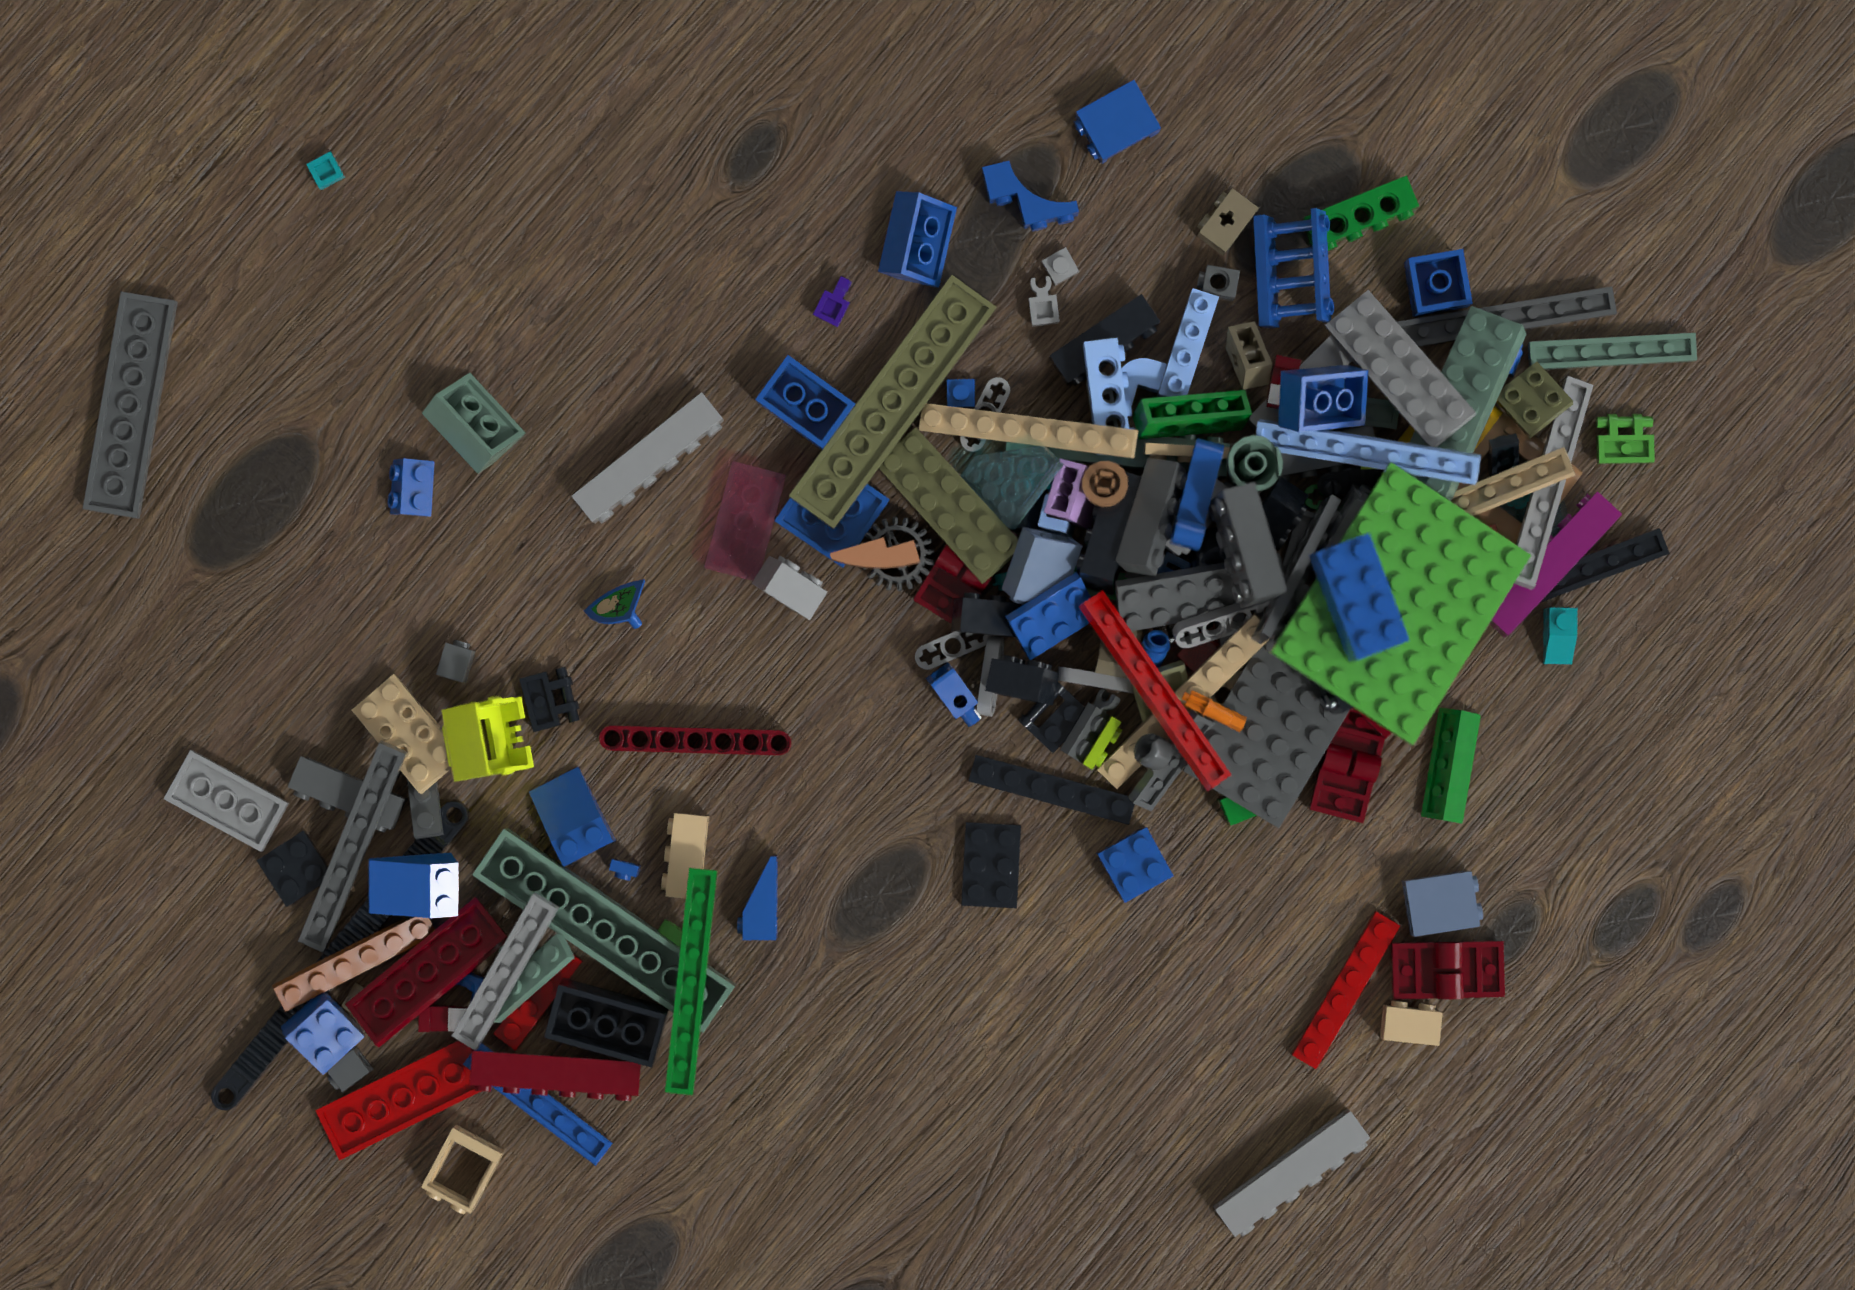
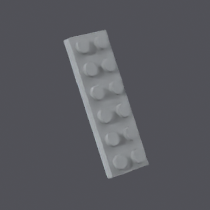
M1369 290L1325 325L1326 329L1358 366L1368 370V377L1428 446L1438 447L1476 416V412Z

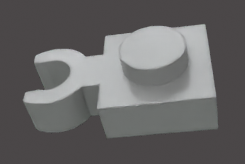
M1049 276L1045 277L1046 286L1043 288L1037 287L1035 278H1031L1030 287L1036 293V297L1029 298L1032 327L1058 324L1060 322L1057 296H1048V291L1051 288Z

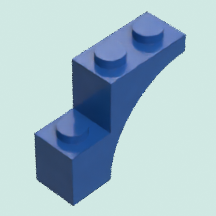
M1009 161L982 167V175L989 203L996 202L997 206L1012 203V198L1017 197L1024 229L1031 228V231L1042 230L1048 227L1047 223L1058 221V225L1073 222L1074 217L1079 214L1077 201H1049L1027 190L1015 176Z

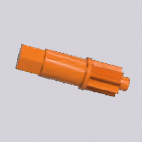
M1193 690L1190 694L1184 692L1181 698L1186 701L1184 706L1238 732H1241L1246 723L1247 717Z

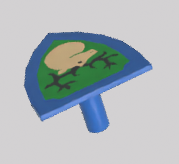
M645 580L633 581L608 591L589 605L584 612L591 620L598 623L616 624L628 621L633 629L639 628L642 625V621L635 613V609Z

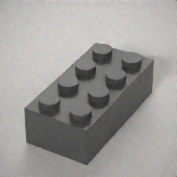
M1253 482L1221 491L1211 499V505H1209L1208 510L1211 520L1216 521L1218 545L1224 549L1226 555L1224 565L1227 574L1231 575L1234 586L1232 587L1234 599L1240 603L1241 608L1274 600L1285 593L1287 589L1256 484Z

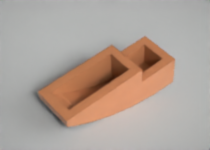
M883 537L830 553L833 561L862 568L888 569L920 563L914 540L887 548Z

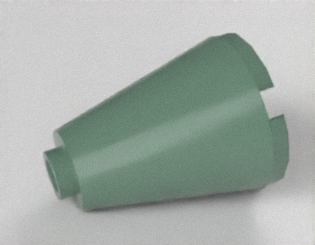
M1256 435L1244 437L1237 441L1229 451L1227 457L1228 478L1231 484L1236 487L1255 482L1257 491H1263L1270 488L1282 473L1283 459L1281 452L1277 446L1275 447L1265 437Z

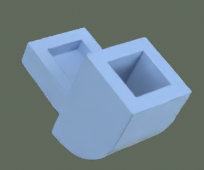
M1148 358L1135 359L1125 364L1121 368L1122 372H1127L1129 388L1124 389L1125 400L1130 399L1132 406L1137 388L1158 393L1167 364Z

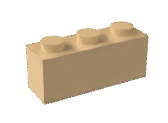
M674 813V818H669L667 834L672 835L671 846H666L664 862H669L668 874L663 873L661 890H666L665 897L686 899L689 868L704 869L709 816Z

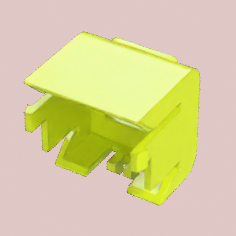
M521 696L515 698L488 697V701L473 702L441 710L444 723L442 731L448 764L452 768L454 782L498 774L508 775L514 771L534 767L530 746L513 749L514 743L524 742L523 736L516 737L515 734L517 731H522L521 725L509 727L510 721L525 718ZM482 719H485L492 760H487L480 721Z

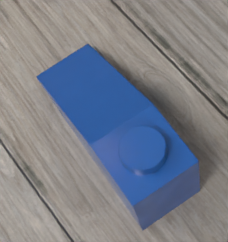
M778 856L770 857L743 911V917H738L737 933L743 934V940H777Z

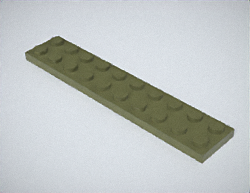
M951 275L790 493L789 498L834 530L997 307Z

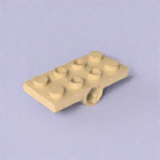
M393 674L352 709L353 713L378 743L384 741L407 751L400 770L418 793L423 794L452 769L448 764L443 731L440 729V725L420 705L397 675Z

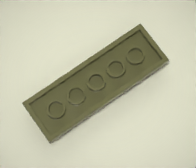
M914 428L896 444L879 470L983 584L1012 559L1018 539L917 428Z

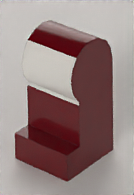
M1280 355L1274 357L1266 407L1279 410L1281 371L1299 369L1301 360Z
M430 1005L419 1014L418 1032L455 1031L468 1007Z

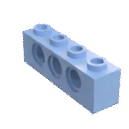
M1192 288L1157 397L1188 394L1219 296Z
M1117 338L1084 342L1083 352L1092 423L1094 425L1106 426V419L1116 417L1121 423V428L1134 430V427L1129 428L1128 417L1132 416L1130 399L1125 400L1124 389H1128L1129 386L1127 372H1122L1120 361H1125L1123 344L1118 345ZM1102 362L1111 363L1114 373L1109 376L1102 375L1098 368L1099 364ZM1107 389L1115 391L1117 401L1106 403L1102 398L1103 391Z

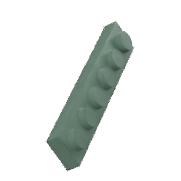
M1696 333L1533 341L1528 343L1529 367L1536 361L1545 370L1697 361Z

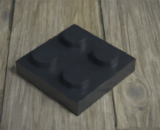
M306 830L301 831L257 860L286 907H289L320 887L329 867Z

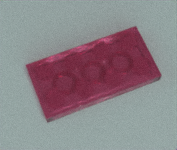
M732 461L705 562V569L751 581L755 579L764 563L786 475Z

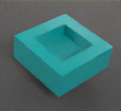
M331 151L306 164L320 190L345 178Z

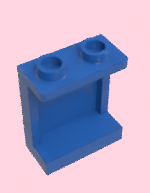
M1135 80L1076 111L1075 118L1077 120L1073 121L1080 136L1085 134L1090 143L1087 145V148L1094 160L1099 159L1101 164L1107 162L1108 158L1146 137H1153L1161 130L1157 119Z

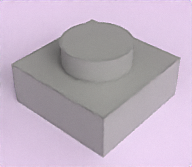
M1066 247L1042 260V264L1055 286L1079 273Z

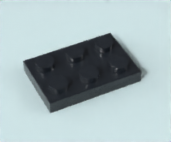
M966 822L961 906L1017 909L1021 825Z

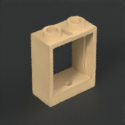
M455 1125L421 1188L427 1190L425 1194L437 1201H440L442 1198L451 1203L450 1207L461 1214H465V1212L471 1213L479 1202L505 1150ZM455 1142L491 1161L471 1200L435 1181Z

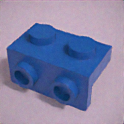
M405 458L394 459L389 470V478L392 481L391 492L387 500L390 514L430 517L432 513L434 461Z

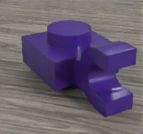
M841 276L833 293L824 291L813 315L839 327L850 305V302L843 298L852 282Z

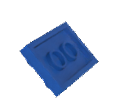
M1076 572L1005 616L1029 660L1034 659L1088 625L1089 621L1079 606L1091 597L1081 577Z

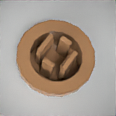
M1099 461L1085 471L1082 478V490L1092 504L1110 507L1119 503L1125 497L1128 490V478L1125 471L1118 464L1110 461Z

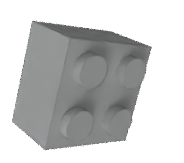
M769 556L751 584L810 620L827 594V591L821 588L823 582L803 570L799 574L800 567L782 556H779L778 559Z

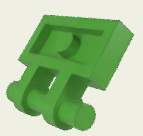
M1607 414V417H1596V428H1607V435L1596 436L1597 464L1654 463V435H1643V427H1653V417L1642 416V414H1632V416L1617 417V414ZM1618 428H1632V435H1618Z

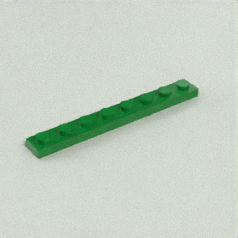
M689 868L665 1093L694 1095L718 870Z

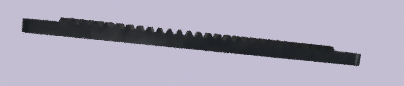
M457 801L446 803L441 808L444 835L415 839L414 843L402 856L443 853L469 820V811L465 804ZM452 807H457L462 812V818L458 823H452L447 818V812ZM367 898L365 903L358 909V912L345 925L344 929L316 962L380 931L392 915L369 913ZM310 1000L286 1012L281 1004L280 1008L275 1011L266 1025L254 1037L245 1051L232 1064L228 1072L213 1089L211 1100L216 1108L227 1111L236 1107L289 1043L284 1037L281 1026ZM223 1088H228L233 1092L234 1098L229 1104L223 1103L219 1098V1093Z

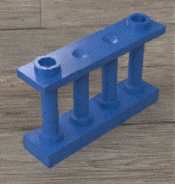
M1313 208L1311 209L1310 220L1277 224L1273 217L1267 215L1253 216L1259 326L1268 329L1280 328L1279 320L1282 317L1316 314L1318 321L1326 323L1331 321V315L1334 313V303L1332 298H1330L1327 231L1330 229V221L1326 211ZM1312 231L1313 247L1283 251L1275 249V238L1279 234ZM1313 258L1314 275L1281 279L1277 276L1276 265L1279 262ZM1315 286L1316 302L1287 306H1280L1278 304V293L1282 289Z

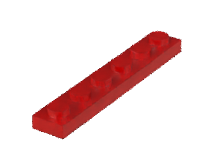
M1376 911L1374 912L1293 1050L1292 1056L1314 1069L1318 1068L1400 928L1399 924Z

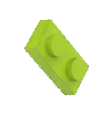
M1112 716L1109 718L1089 754L1082 762L1084 766L1093 770L1095 765L1100 768L1108 755L1104 751L1108 743L1114 744L1122 732V729L1119 728L1121 724L1119 720Z

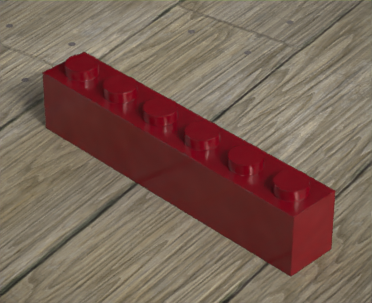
M472 1051L469 1085H475L474 1091L491 1092L492 1086L503 1087V1093L520 1094V1088L531 1089V1095L548 1096V1090L559 1091L560 1097H576V1092L587 1093V1098L604 1099V1094L615 1095V1100L631 1101L632 1096L639 1095L641 1065L628 1061Z

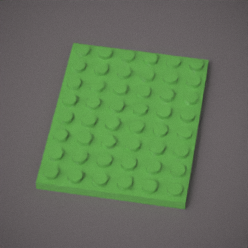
M1391 462L1386 466L1338 544L1370 533L1410 641L1363 659L1349 662L1323 591L1316 578L1270 653L1409 745H1414L1528 562L1531 554Z

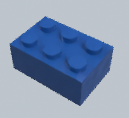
M787 355L755 399L757 404L821 450L824 449L856 405L789 355Z
M1350 365L1281 371L1278 427L1296 432H1308L1365 425L1368 370Z

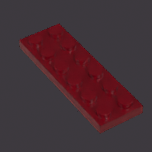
M475 897L458 911V916L450 917L345 1005L372 1042L379 1048L501 948L508 937L482 903Z

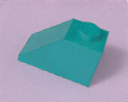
M1578 608L1544 609L1543 664H1572L1577 640Z

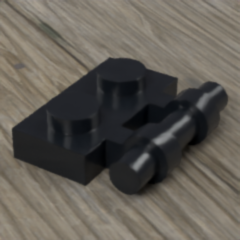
M566 667L555 669L558 680L552 682L549 680L548 672L519 679L533 732L560 726L559 714L567 713L569 723L580 720L577 711L580 709L578 701L574 700L571 688L573 681L571 677H568ZM556 689L561 690L564 704L556 706L552 691Z

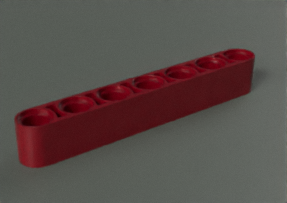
M607 726L601 731L599 736L602 747L610 751L784 755L792 747L790 735L780 730ZM611 730H615L620 735V741L616 746H610L606 742V735ZM638 731H643L648 736V741L643 747L635 745L633 740L634 735ZM666 732L673 733L676 738L675 744L671 748H666L661 743V737ZM696 732L701 734L704 740L703 745L698 749L692 748L689 744V737ZM723 733L728 734L731 738V745L724 750L720 749L716 743L717 737ZM749 734H754L759 739V746L755 750H748L744 745V739ZM776 735H782L787 740V746L782 751H776L772 747V739Z

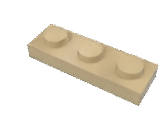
M1144 443L1143 454L1160 460H1166V456H1178L1177 462H1190L1194 446ZM1224 447L1222 459H1227L1230 448Z

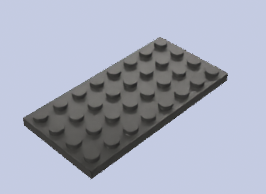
M1303 583L1300 590L1293 594L1290 600L1293 602L1291 609L1300 605L1310 586ZM1283 616L1278 623L1281 625V628L1273 640L1269 639L1248 660L1222 703L1223 706L1247 717L1241 732H1238L1213 720L1216 724L1204 735L1231 773V776L1212 789L1277 828H1280L1349 710L1340 714H1331L1330 710L1326 712L1320 703L1319 697L1322 695L1317 685L1313 686L1306 676L1270 653L1284 630L1282 621L1285 619ZM1187 763L1182 771L1199 781Z

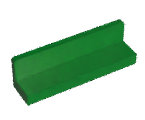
M1439 707L1421 817L1463 823L1481 718L1480 714Z

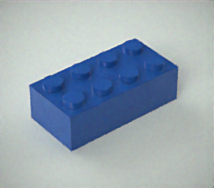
M1370 533L1309 555L1349 662L1363 659L1410 641Z

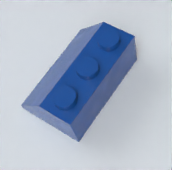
M896 191L878 272L896 279L939 288L957 207L919 192Z

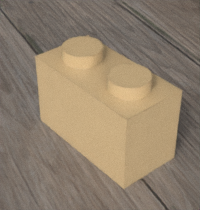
M1391 1000V1005L1383 1004L1380 1038L1388 1041L1439 1046L1443 1012L1435 1010L1436 1005L1419 1003L1418 1008L1408 1007V1002Z

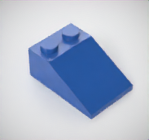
M579 767L529 792L563 867L616 841Z
M452 853L368 858V912L371 914L423 918L458 916L457 860Z

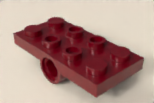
M946 545L913 601L952 624L954 598H962L964 593H977L981 596L993 576L982 584Z
M1354 708L1349 710L1321 758L1309 810L1364 824L1373 785L1378 778L1381 767V753L1385 738L1367 723Z
M1504 941L1391 943L1392 999L1505 997Z

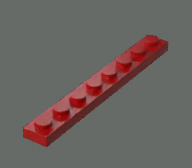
M1102 590L1079 606L1080 610L1208 792L1231 776L1225 764Z

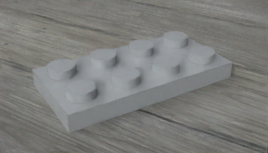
M193 750L189 751L164 797V800L260 852L264 851L289 805L288 801Z

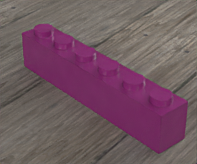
M1598 491L1592 496L1587 493L1576 504L1579 510L1573 516L1568 513L1557 526L1560 530L1554 537L1550 534L1535 588L1530 590L1513 584L1489 623L1504 638L1511 634L1622 515Z

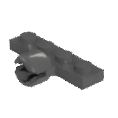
M1191 710L1189 713L1204 735L1216 724L1211 718L1202 716L1194 710ZM1154 733L1143 735L1135 745L1134 756L1136 761L1140 762V765L1147 767L1148 770L1128 796L1133 804L1151 812L1187 764L1170 738L1164 739Z

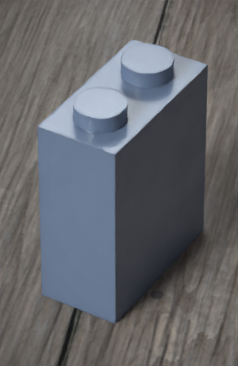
M1023 527L1002 589L1010 596L1011 601L1022 605L1026 604V602L1031 601L1073 574L1082 545L1068 535Z
M1465 870L1402 880L1411 936L1416 937L1480 927L1479 920H1483V910L1481 903L1476 902L1475 892H1479L1477 876H1472V871Z

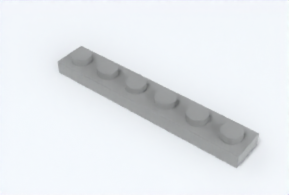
M534 893L531 896L452 1034L454 1038L473 1050L479 1048L558 911L559 906L538 893Z

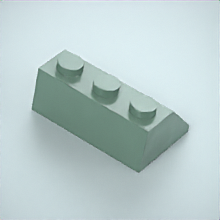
M468 373L437 393L422 412L427 420L477 474L495 463L526 433L471 373Z

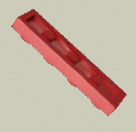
M573 953L575 958L505 1018L493 1034L516 1051L554 1001L558 985L563 977L570 979L583 960Z

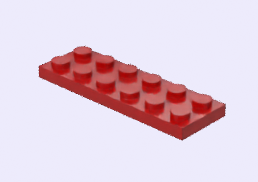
M458 1040L315 1110L339 1161L481 1092L474 1091L475 1085H469L470 1069L463 1065L473 1049Z

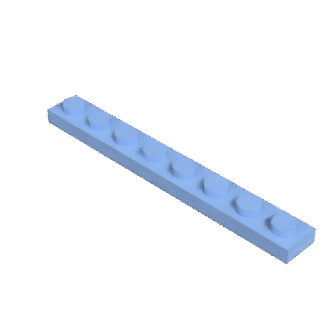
M1259 419L1257 422L1256 436L1269 439L1275 447L1277 446L1281 453L1385 470L1388 463L1392 462L1408 474L1476 485L1481 459L1479 454L1331 430L1296 432L1278 427V422Z

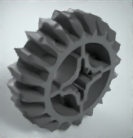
M893 517L892 526H888L887 520L883 519L882 525L884 528L880 530L874 524L872 528L877 534L873 536L867 532L865 537L873 541L885 535L889 547H892L891 541L895 545H899L893 532L907 533L917 541L915 542V547L917 551H921L920 563L911 573H909L907 566L899 567L901 577L889 576L880 569L872 568L873 571L867 577L872 579L878 575L879 579L876 581V585L879 587L885 580L887 581L886 590L888 591L891 590L892 583H897V591L901 592V583L906 582L910 590L913 588L911 579L914 578L918 584H921L922 579L918 574L921 572L926 576L929 575L930 572L923 568L924 564L929 566L934 564L933 560L926 559V555H933L935 551L934 549L926 550L925 546L930 545L932 539L922 540L927 531L923 529L917 533L915 530L918 528V522H914L912 527L909 528L907 527L908 518L905 517L903 524L898 525L897 517Z

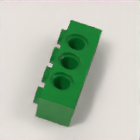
M1407 175L1323 209V211H1326L1329 221L1336 220L1342 225V232L1333 233L1330 229L1327 231L1328 251L1337 248V242L1347 239L1349 243L1363 237L1362 232L1371 228L1373 232L1382 230L1389 226L1388 221L1398 218L1399 222L1413 217V211L1419 207ZM1384 199L1391 201L1393 211H1383L1380 207V201ZM1356 210L1365 211L1368 221L1365 223L1358 222L1354 217V212ZM1311 215L1304 217L1302 220H1310ZM1305 231L1311 247H1313L1312 231Z
M1239 390L1141 399L1132 417L1135 428L1138 430V439L1239 431L1244 428L1252 412L1246 391Z

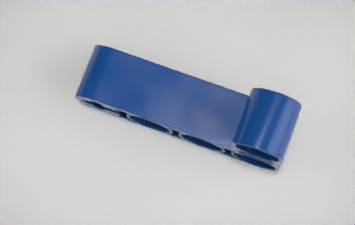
M1199 438L1196 439L1187 472V481L1180 499V508L1176 515L1170 538L1171 545L1195 551L1200 549L1224 445Z

